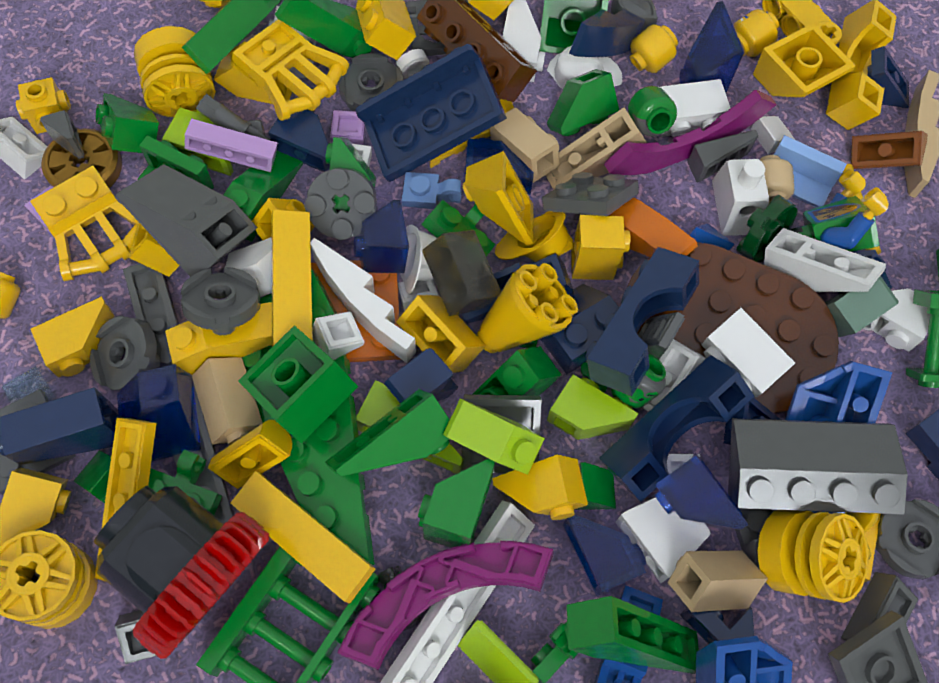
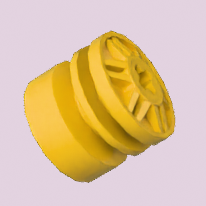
M176 26L160 27L142 35L135 44L134 58L140 76L143 98L147 107L156 114L174 117L180 107L190 111L197 110V105L206 94L214 99L216 90L211 72L206 74L182 48L196 34L194 31Z
M776 510L766 519L760 532L757 550L759 568L768 578L766 583L773 590L846 603L854 599L862 589L868 571L869 552L864 530L855 517L844 513L831 514L822 511L813 513L799 510Z
M42 530L22 532L5 541L0 547V615L43 629L63 627L78 619L91 605L97 590L96 567L92 558L80 547L68 542L66 539L61 538L57 534ZM35 573L40 575L36 582L32 580Z

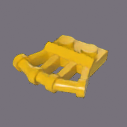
M279 19L232 52V62L257 82V87L266 90L280 121L290 119L291 114L307 109L313 111L319 107L320 101L324 97L330 98L336 93V85L340 77L344 76L349 68V63L344 57L312 45L291 26ZM309 60H312L314 62H317L321 65L328 67L329 71L327 75H325ZM292 67L296 68L314 83L316 87L311 89L289 70ZM278 79L299 98L286 101L275 80Z
M94 166L85 169L30 201L56 240L59 269L63 281L74 280V276L99 271L103 274L110 269L109 265L121 258L124 261L129 258L138 221L117 201ZM112 211L134 225L123 240L120 239L105 215ZM95 221H98L114 245L101 254L83 229ZM75 233L91 259L72 262L67 237Z

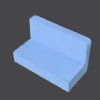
M785 135L774 155L787 160L793 166L795 191L792 196L816 208L824 206L832 187L842 175L847 163Z

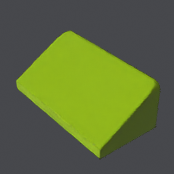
M477 620L458 644V647L494 683L539 682V678L482 620Z

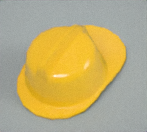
M548 211L534 218V244L526 246L507 232L496 245L495 255L502 260H510L524 255L534 262L555 253L561 256L574 246L573 239L564 225L566 214L564 212Z

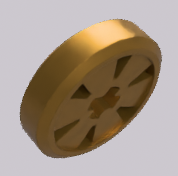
M77 129L85 153L84 158L78 159L54 140L44 151L41 162L42 172L48 183L53 187L94 166L108 188H110L118 179L122 169V158L119 151L112 150L106 137L102 136L101 131L94 129Z

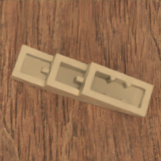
M928 70L915 88L905 132L924 131L928 134L922 165L904 166L908 194L914 198L929 183L939 157V128L936 127L939 119V100L932 98L939 82V73Z

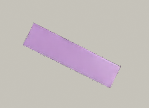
M191 118L185 133V149L268 172L272 170L276 158L277 142Z

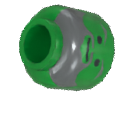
M648 86L640 89L632 96L628 104V114L642 134L654 137L662 135L674 125L677 118V107L675 102L662 88Z
M649 354L650 367L633 396L631 397L611 389L613 396L618 397L623 403L633 408L646 406L665 389L666 370L663 364L656 357Z

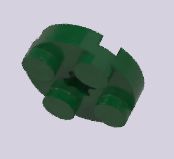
M777 195L765 210L757 208L747 221V226L750 227V230L738 244L736 252L758 263L764 261L765 248L783 228L791 229L798 212V208L794 207L796 205L781 195Z

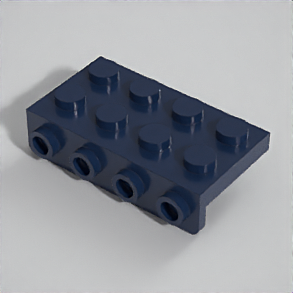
M470 44L455 48L450 54L433 64L424 66L419 72L407 79L396 82L391 88L375 97L367 99L355 109L357 117L365 124L382 174L389 182L507 119L484 62Z

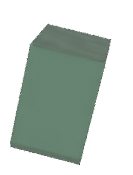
M881 276L868 292H842L825 302L835 321L838 337L859 332L899 303Z

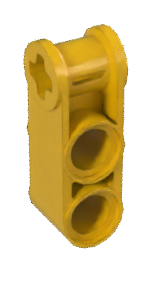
M762 0V9L775 15L779 22V27L786 36L814 23L835 45L842 37L840 27L812 0Z

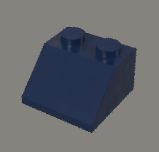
M581 284L573 289L574 294L570 295L578 306V312L572 316L571 323L560 332L540 338L566 375L586 362L585 358L589 346L594 341L598 342L604 332V325L608 316L611 313H616L619 309V306L609 294L585 284Z

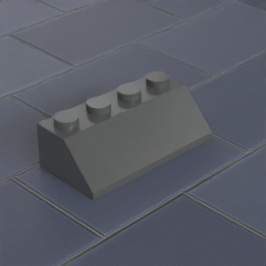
M732 418L728 496L737 508L879 514L905 513L908 474L894 424Z

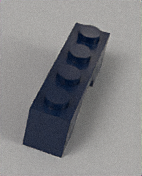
M657 247L650 260H644L639 270L638 279L633 286L629 285L626 288L619 309L616 313H611L608 316L603 334L598 342H592L587 350L585 360L588 363L590 380L631 397L633 396L650 367L648 345L637 335L640 326L655 314L671 310L683 311L699 285V260Z
M709 355L602 454L599 459L613 476L642 502L669 477L667 458L672 446L680 436L702 423L714 421L727 423L755 396L737 370Z

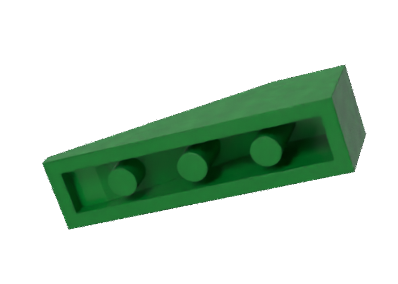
M230 0L182 48L208 74L281 0Z
M613 596L567 604L565 634L569 650L594 658L696 674V652L699 651L697 631Z

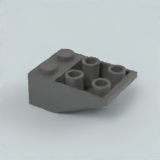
M164 164L115 195L121 204L190 277L202 270L211 269L258 228L233 200Z

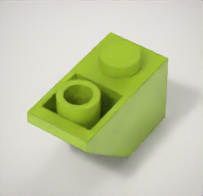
M573 374L551 407L546 421L575 439L581 440L629 430L638 413L632 410V407L623 403L618 397L612 398L600 391L599 386L592 380L584 377L580 379Z

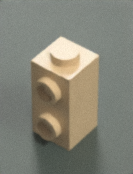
M516 107L505 113L507 119L490 128L492 146L498 153L504 151L510 163L532 183L559 167V144L556 138L550 133L547 134L536 124L533 118L524 115Z
M242 357L208 358L192 375L212 445L228 443L229 446L263 423L256 400L238 382L246 373Z
M742 550L686 551L677 561L676 569L667 583L691 612L749 608L768 578Z

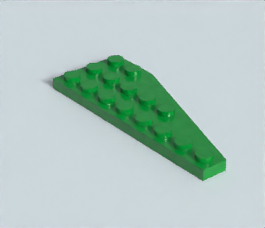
M311 268L313 328L316 318L334 315L337 312L317 273ZM272 293L262 297L260 304L272 302ZM272 345L242 357L246 372L272 348ZM346 354L334 359L349 376L351 374L350 361L347 359ZM350 395L302 444L290 434L292 439L291 454L280 463L298 504L371 565H374L369 515L365 511L363 490H365L364 475L360 472L340 477L325 463L330 457L359 436L354 397ZM256 401L262 422L274 420Z

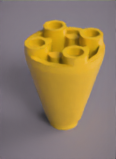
M542 263L540 266L525 264L511 275L477 332L478 338L486 345L485 351L489 353L504 352L560 332L571 323L572 316L578 312V306L574 298L567 294L565 288L557 280V273L552 266L547 263Z

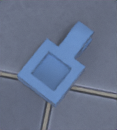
M406 172L402 206L434 209L437 206V201H442V199L445 202L461 203V180L447 179L439 183V174Z

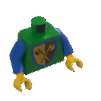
M848 169L839 178V182L845 188L841 194L836 193L830 204L805 211L803 213L804 226L788 229L850 252L878 247L880 245L875 216L884 213L888 209L889 202L887 196L878 187L871 189L861 200L857 196L851 197L861 192L865 188L866 182L858 171Z

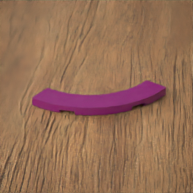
M753 90L735 106L718 116L704 131L701 128L694 129L674 137V143L661 145L658 142L633 143L627 141L604 165L610 174L640 175L652 173L688 159L696 144L741 133L777 104L771 96L758 90Z
M500 541V543L464 544L426 557L408 567L386 584L387 587L371 604L364 607L348 630L337 653L342 657L379 670L387 652L406 626L427 608L448 596L464 590L491 585L517 586L541 592L554 551L552 548L532 543Z

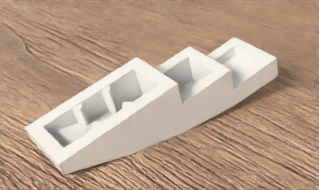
M313 238L310 246L314 261L334 294L345 308L352 312L353 317L379 343L405 363H408L416 353L415 338L394 325V307L374 294L373 276L319 240Z

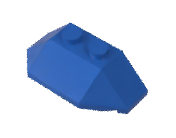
M849 361L796 385L785 420L876 423L893 372L855 361ZM828 512V513H831V514H833V513H844V514H845V512Z
M758 636L713 641L696 652V683H791L793 662L789 656Z

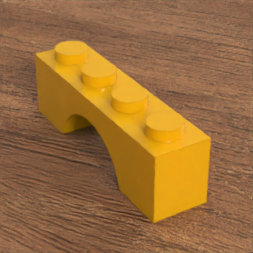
M878 0L870 1L844 18L839 49L856 67L853 71L832 82L826 115L847 130L881 113L884 88L867 76L868 66L871 65V50L886 46L893 40L897 16Z

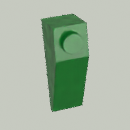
M284 0L275 13V16L280 21L340 55L354 58L361 54L370 53L372 50V46L365 42L356 8L332 0Z
M277 150L271 172L250 167L232 181L223 195L233 200L252 221L268 198L280 199L303 165V161ZM257 232L251 233L246 240L252 242Z
M418 389L330 457L325 463L333 472L342 477L425 458L430 454H437L450 443L449 438L443 435L450 419L433 394Z

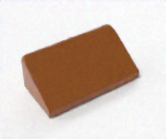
M924 131L852 136L853 169L920 166L922 165L928 134Z

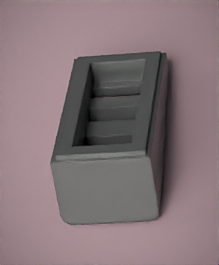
M751 130L696 144L687 162L696 182L703 181L718 172L726 161L737 160L747 155L759 136L757 131Z
M674 312L651 317L645 322L638 336L648 345V354L653 355L658 360L660 359L684 322L685 315Z

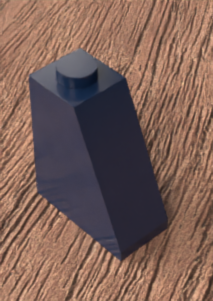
M93 387L1 416L0 454L22 465L113 447L116 419L120 418L118 409Z

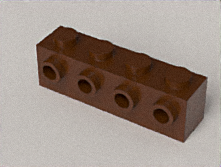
M427 0L416 17L425 26L424 32L437 42L441 41L445 45L443 51L447 55L455 48L466 44L472 45L484 62L499 100L515 102L537 72V69L465 0Z

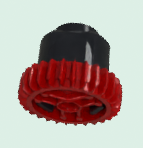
M145 486L135 493L109 519L96 536L94 543L102 549L97 558V574L144 613L133 628V636L149 652L155 654L160 659H164L178 647L269 541V533L244 512L236 513L223 524L193 497H189L177 486L164 487L157 493L149 486Z

